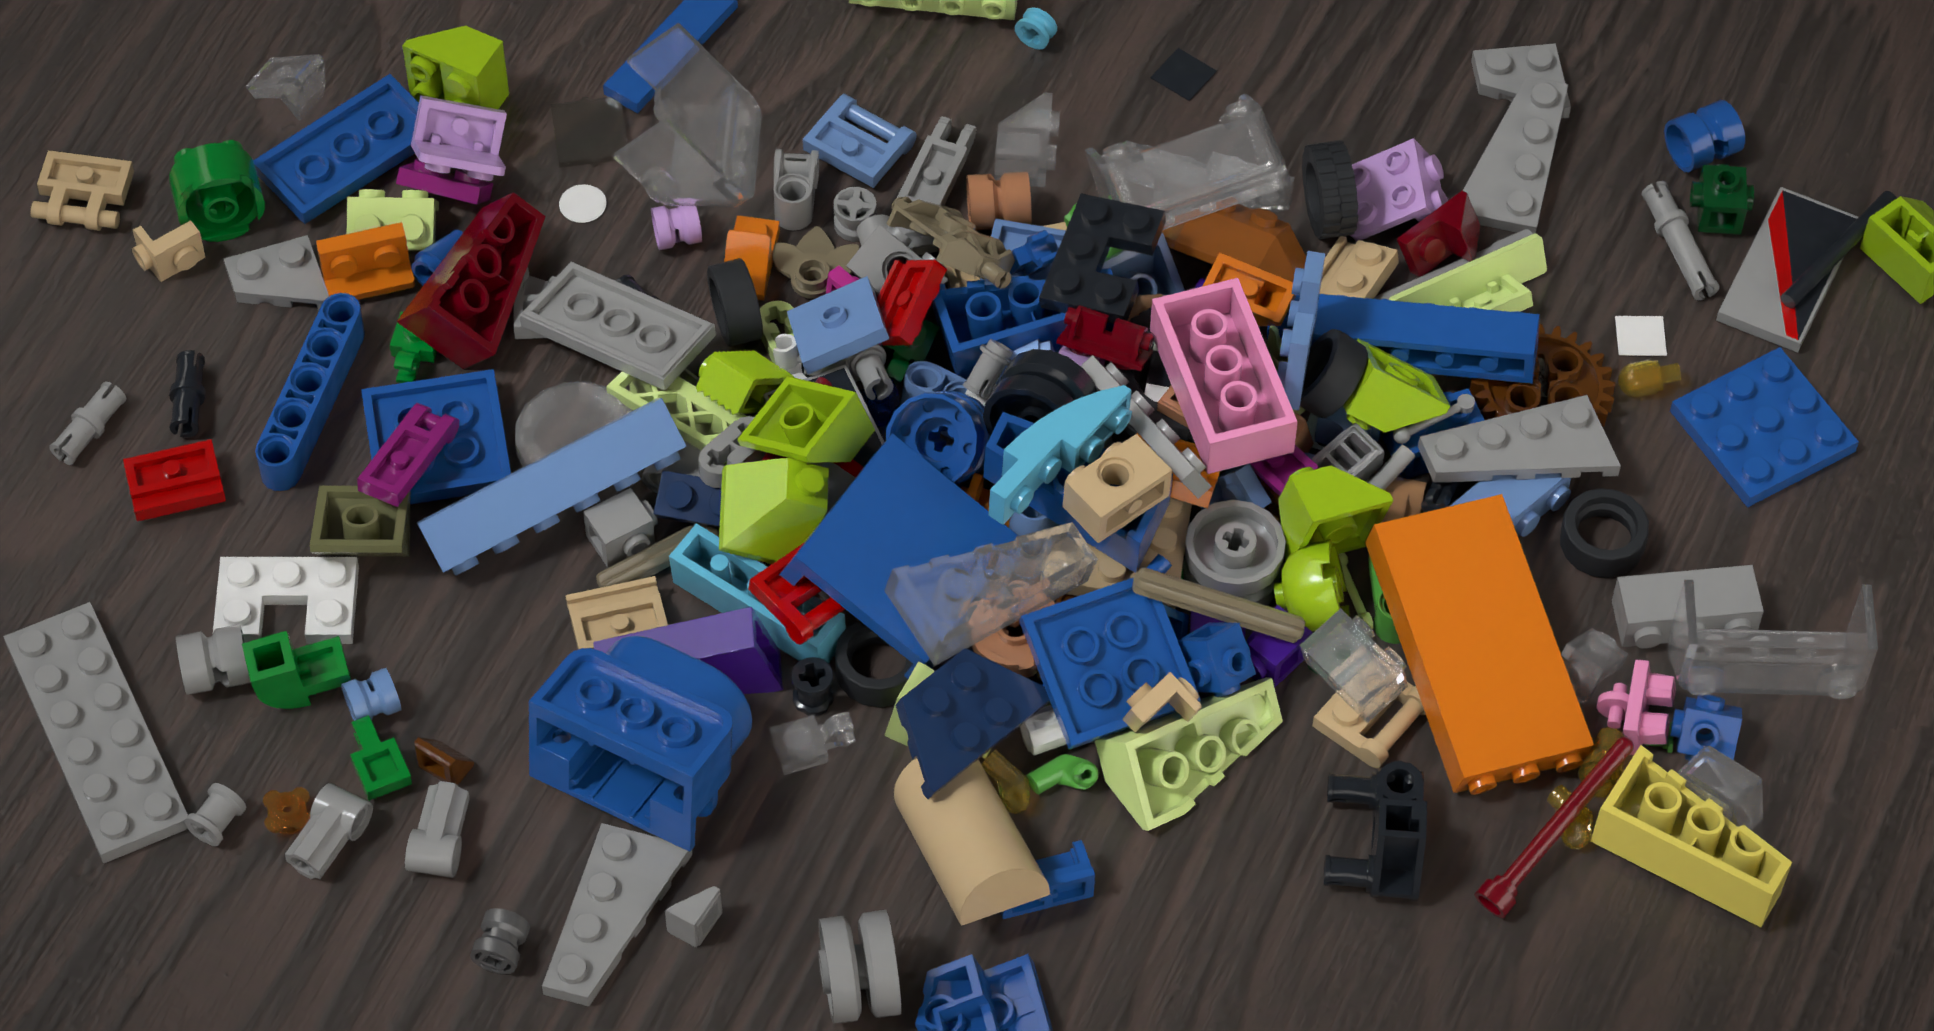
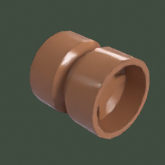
M1027 171L1003 173L1000 180H995L992 174L967 175L968 220L976 226V231L993 230L995 219L1031 224V193Z

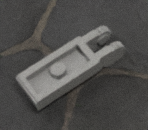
M941 116L931 136H927L897 198L906 196L912 202L920 199L944 206L974 143L976 127L966 124L956 144L946 141L951 132L952 119Z

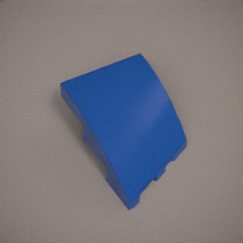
M971 954L927 971L923 988L924 1002L918 1009L915 1022L918 1031H1053L1036 968L1029 954L987 970H983Z

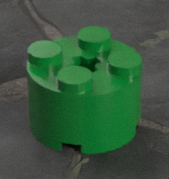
M235 140L209 143L195 148H184L174 156V165L169 174V184L180 225L192 221L200 231L202 240L220 242L242 236L250 230L249 224L257 216L258 220H260L264 213L265 201L254 161L243 149L241 143Z

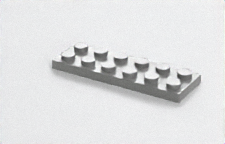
M88 602L3 636L103 864L187 830L184 820L188 814L91 603Z

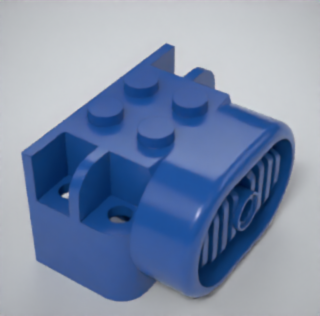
M644 636L623 637L617 640L606 653L592 648H581L570 653L529 700V776L690 852L695 846L696 817H707L716 808L718 790L731 772V758L750 734L752 729L751 709L739 687L723 672L706 662L655 639Z

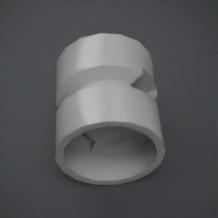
M241 624L216 628L211 637H206L201 631L176 636L179 664L187 695L211 691L217 682H221L226 688L251 683L242 648V643H245Z

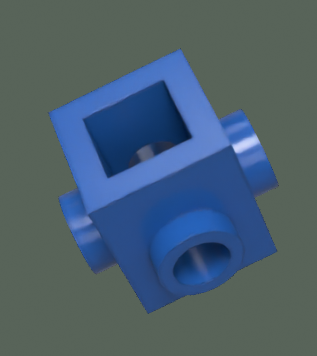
M1209 622L1177 640L1198 692H1213L1215 697L1227 696L1240 690V683L1256 674L1250 657V648L1245 641L1240 623Z
M1698 694L1697 699L1686 697L1684 710L1675 709L1670 730V736L1678 738L1677 752L1685 754V759L1698 764H1712L1713 760L1733 764L1742 723V708L1725 705L1723 698L1710 694Z

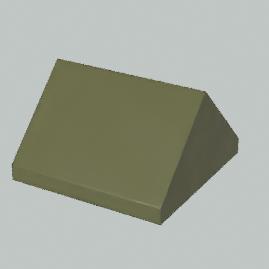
M319 486L310 540V552L318 556L410 557L411 492L409 491L400 505L396 507L359 492L358 486Z

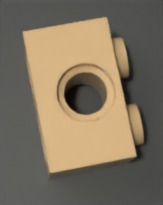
M1135 434L1123 443L1116 442L1112 444L1099 459L1088 466L1082 465L1077 467L1068 475L1064 485L1063 508L1097 543H1100L1169 497L1172 469Z

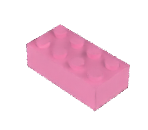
M1235 278L1152 299L1150 332L1155 335L1154 342L1201 460L1206 466L1207 474L1293 453L1298 421L1239 279Z

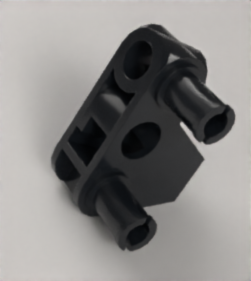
M1394 761L1384 765L1383 768H1376V772H1371V777L1329 772L1327 803L1369 804V809H1373L1371 855L1368 854L1367 859L1325 855L1323 885L1365 887V891L1370 892V897L1373 898L1382 896L1408 898L1418 901L1427 831V801H1424V772L1419 771L1411 763L1404 761Z

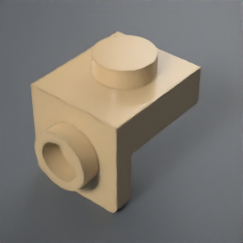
M192 221L181 225L154 241L142 226L133 229L136 246L132 248V252L136 261L144 271L151 269L160 282L180 271L192 268L198 261L206 258L200 231Z
M1170 672L1154 688L1147 682L1142 685L1126 701L1131 706V709L1122 720L1136 733L1167 703L1187 722L1198 713L1202 705L1197 700L1199 695L1195 688L1184 678L1180 677L1177 679Z

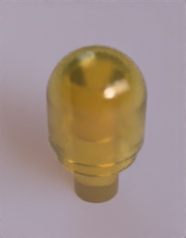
M1650 359L1627 364L1622 368L1618 376V384L1621 391L1633 398L1657 394V391H1663L1664 383L1681 380L1678 363L1659 366L1657 360L1651 361Z

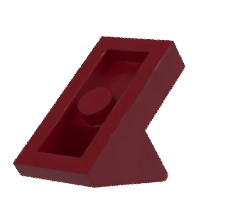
M1460 191L1397 238L1410 273L1421 277L1453 253L1469 262L1475 260L1481 226L1467 192Z

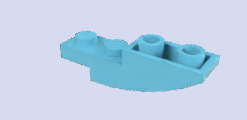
M1122 385L1081 397L1054 410L1022 432L1004 449L1002 478L990 489L988 515L1004 525L1015 512L1021 514L1029 506L1037 488L1043 482L1049 484L1057 476L1061 467L1071 473L1086 462L1089 464L1093 463L1102 452L1105 441L1113 432L1116 434L1121 433L1129 423L1132 416V411L1129 410L1132 390Z

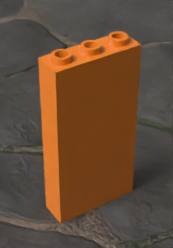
M1495 495L1374 524L1365 544L1453 793L1469 790L1470 794H1481L1495 788L1497 782L1513 779V782L1516 784L1524 783L1538 777L1540 771L1556 768L1557 772L1561 773L1581 766L1594 743L1503 495Z

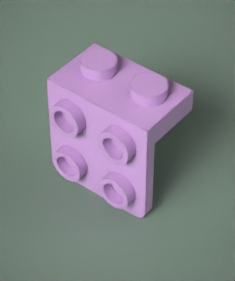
M420 95L411 147L418 160L425 162L424 168L428 170L450 173L451 167L468 170L467 176L492 181L493 175L504 176L506 166L499 157V151L507 113L504 110Z
M1413 138L1352 164L1357 188L1358 222L1355 234L1350 236L1355 241H1361L1413 218L1420 222L1446 203L1448 199L1442 191L1440 179L1444 178V172L1438 158L1434 154L1430 156Z

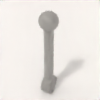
M1462 394L1458 397L1457 403L1452 405L1446 414L1415 423L1407 428L1395 429L1393 432L1394 441L1404 444L1410 439L1411 435L1458 412L1464 414L1472 412L1475 406L1474 397L1469 394Z

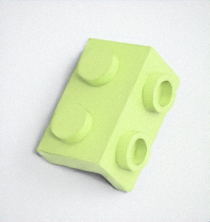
M359 190V197H347L346 234L402 222L408 251H422L435 243L436 211H438L439 202L434 198H428V192L422 190H403L402 198L385 197L384 190Z

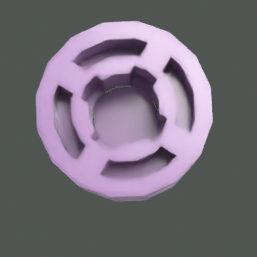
M694 200L681 202L677 208L668 209L665 206L651 208L653 229L659 250L672 248L675 243L683 241L689 245L702 242L701 225Z

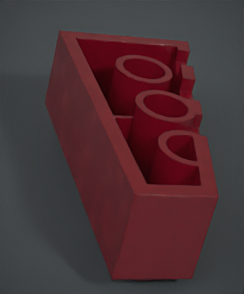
M514 192L481 208L397 320V323L462 369L494 356L546 216Z

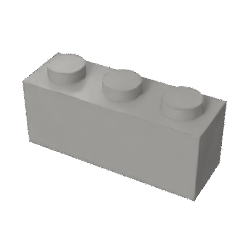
M1753 565L1617 577L1612 598L1622 647L1652 648L1659 644L1675 642L1697 644L1704 640L1719 638L1741 640L1757 635L1764 612Z

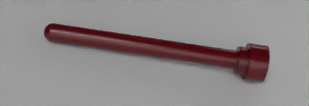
M1621 737L1612 745L1502 876L1496 875L1493 880L1486 879L1474 895L1485 909L1499 918H1504L1516 904L1515 897L1518 895L1516 888L1631 754L1634 744L1630 738Z

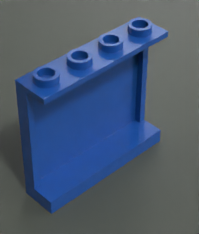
M892 433L779 575L793 586L803 575L913 663L904 674L909 679L918 662L932 669L946 651L940 646L941 642L946 636L953 640L969 620L963 613L969 605L976 608L978 603L990 593L993 587L986 582L992 574L999 578L1014 561L1016 556L1010 550L1020 537L1005 524L1002 525L990 517L988 510Z

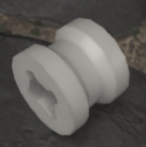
M849 187L836 195L834 199V229L837 234L844 240L851 242L859 241L856 231L858 225L866 218L876 215V199L870 191L861 187Z

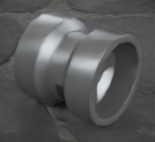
M499 908L489 909L485 912L481 923L482 937L475 940L470 958L475 964L487 971L498 974H511L515 971L520 958L518 946L525 943L530 930V924L525 918L515 912Z

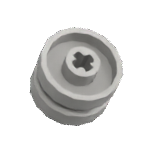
M1228 500L1211 504L1208 509L1205 508L1198 512L1188 526L1183 562L1184 580L1269 606L1275 597L1274 583L1280 582L1286 540L1280 523L1269 511L1252 502Z
M887 910L862 913L858 921L859 944H854L850 924L844 916L819 919L821 950H818L823 992L827 994L833 1024L858 1020L862 1012L860 990L864 989L866 990L870 1012L876 1018L900 1015L899 976Z

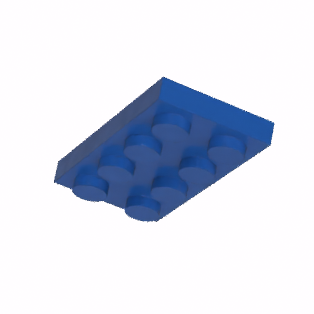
M389 74L253 160L257 175L306 224L415 154L411 147L419 102Z

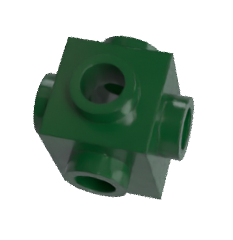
M1725 164L1703 165L1699 182L1692 181L1690 189V207L1697 208L1698 232L1741 234L1747 211H1752L1754 203V185H1747L1746 167H1735Z

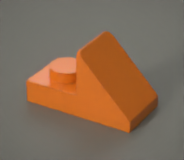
M737 215L734 230H729L727 234L724 262L741 258L749 270L757 299L764 300L773 265L774 245L779 239L780 221Z
M1219 252L1203 286L1238 278L1257 325L1281 326L1290 308L1291 300H1294L1296 296L1291 294L1293 282Z

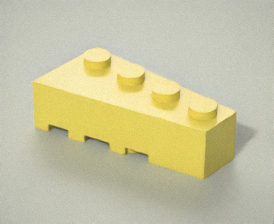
M1640 745L1600 808L1591 842L1762 927L1781 895L1792 861L1745 825L1737 827L1723 816V808L1710 798L1706 801L1702 800L1685 786L1686 779L1673 769L1666 772L1652 761L1654 755Z

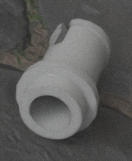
M990 339L987 345L982 344L980 346L982 354L968 379L963 383L966 389L976 395L980 393V397L984 399L989 398L990 392L1005 366H1008L1012 361L1010 357L1013 351L993 339Z

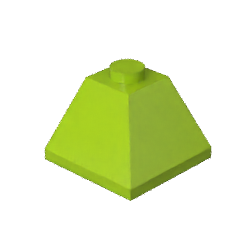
M1359 338L1357 339L1359 343L1366 347L1368 357L1365 370L1358 385L1343 405L1347 413L1346 418L1351 423H1357L1364 430H1369L1373 426L1383 432H1389L1444 415L1448 412L1451 406L1434 376Z
M787 376L737 440L740 446L808 463L851 462L875 429L856 392Z
M792 458L724 466L722 468L719 551L773 564L803 544L824 519L827 512L829 468Z
M1331 465L1315 470L1312 467H1305L1295 471L1288 478L1278 499L1281 527L1286 540L1285 561L1291 553L1307 547L1308 544L1329 539L1332 540V546L1336 547L1338 554L1366 547L1365 541L1374 524L1382 522L1394 501L1391 494Z

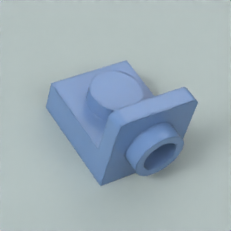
M1250 464L1227 470L1219 475L1209 506L1217 502L1239 500L1252 502L1264 508L1271 503V500Z

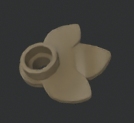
M816 226L803 236L797 246L787 243H775L773 263L779 272L791 278L792 288L797 294L805 298H818L826 294L828 273L840 265L850 275L853 273L846 265L859 250V245L847 244L835 248L826 233L819 226Z

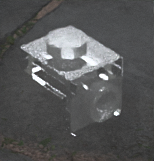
M1593 628L1568 642L1561 654L1577 699L1581 703L1589 701L1600 681L1621 669L1629 655L1617 646L1612 637Z

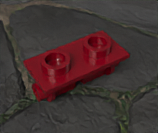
M1081 305L1077 309L1073 307L1068 308L1064 318V324H1067V327L1057 338V344L1068 347L1071 352L1077 355H1093L1108 360L1117 368L1123 370L1135 369L1141 371L1152 356L1154 350L1151 347L1155 335L1148 333L1147 327L1117 318L1113 331L1110 332L1105 330L1109 315Z

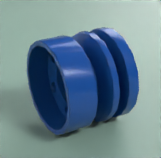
M956 391L930 392L907 399L894 411L886 428V440L893 433L954 484L973 478L974 473L979 474L984 470L985 447L990 435L986 430L983 419L984 406L979 400L963 392ZM941 431H947L948 436L954 438L953 445L946 446V441L940 438Z

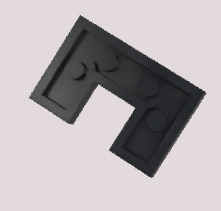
M1081 193L1040 293V307L1066 313L1069 307L1077 309L1081 305L1109 315L1108 323L1114 324L1117 318L1128 321L1139 292L1138 280L1100 272L1110 247L1153 256L1166 223L1165 211Z

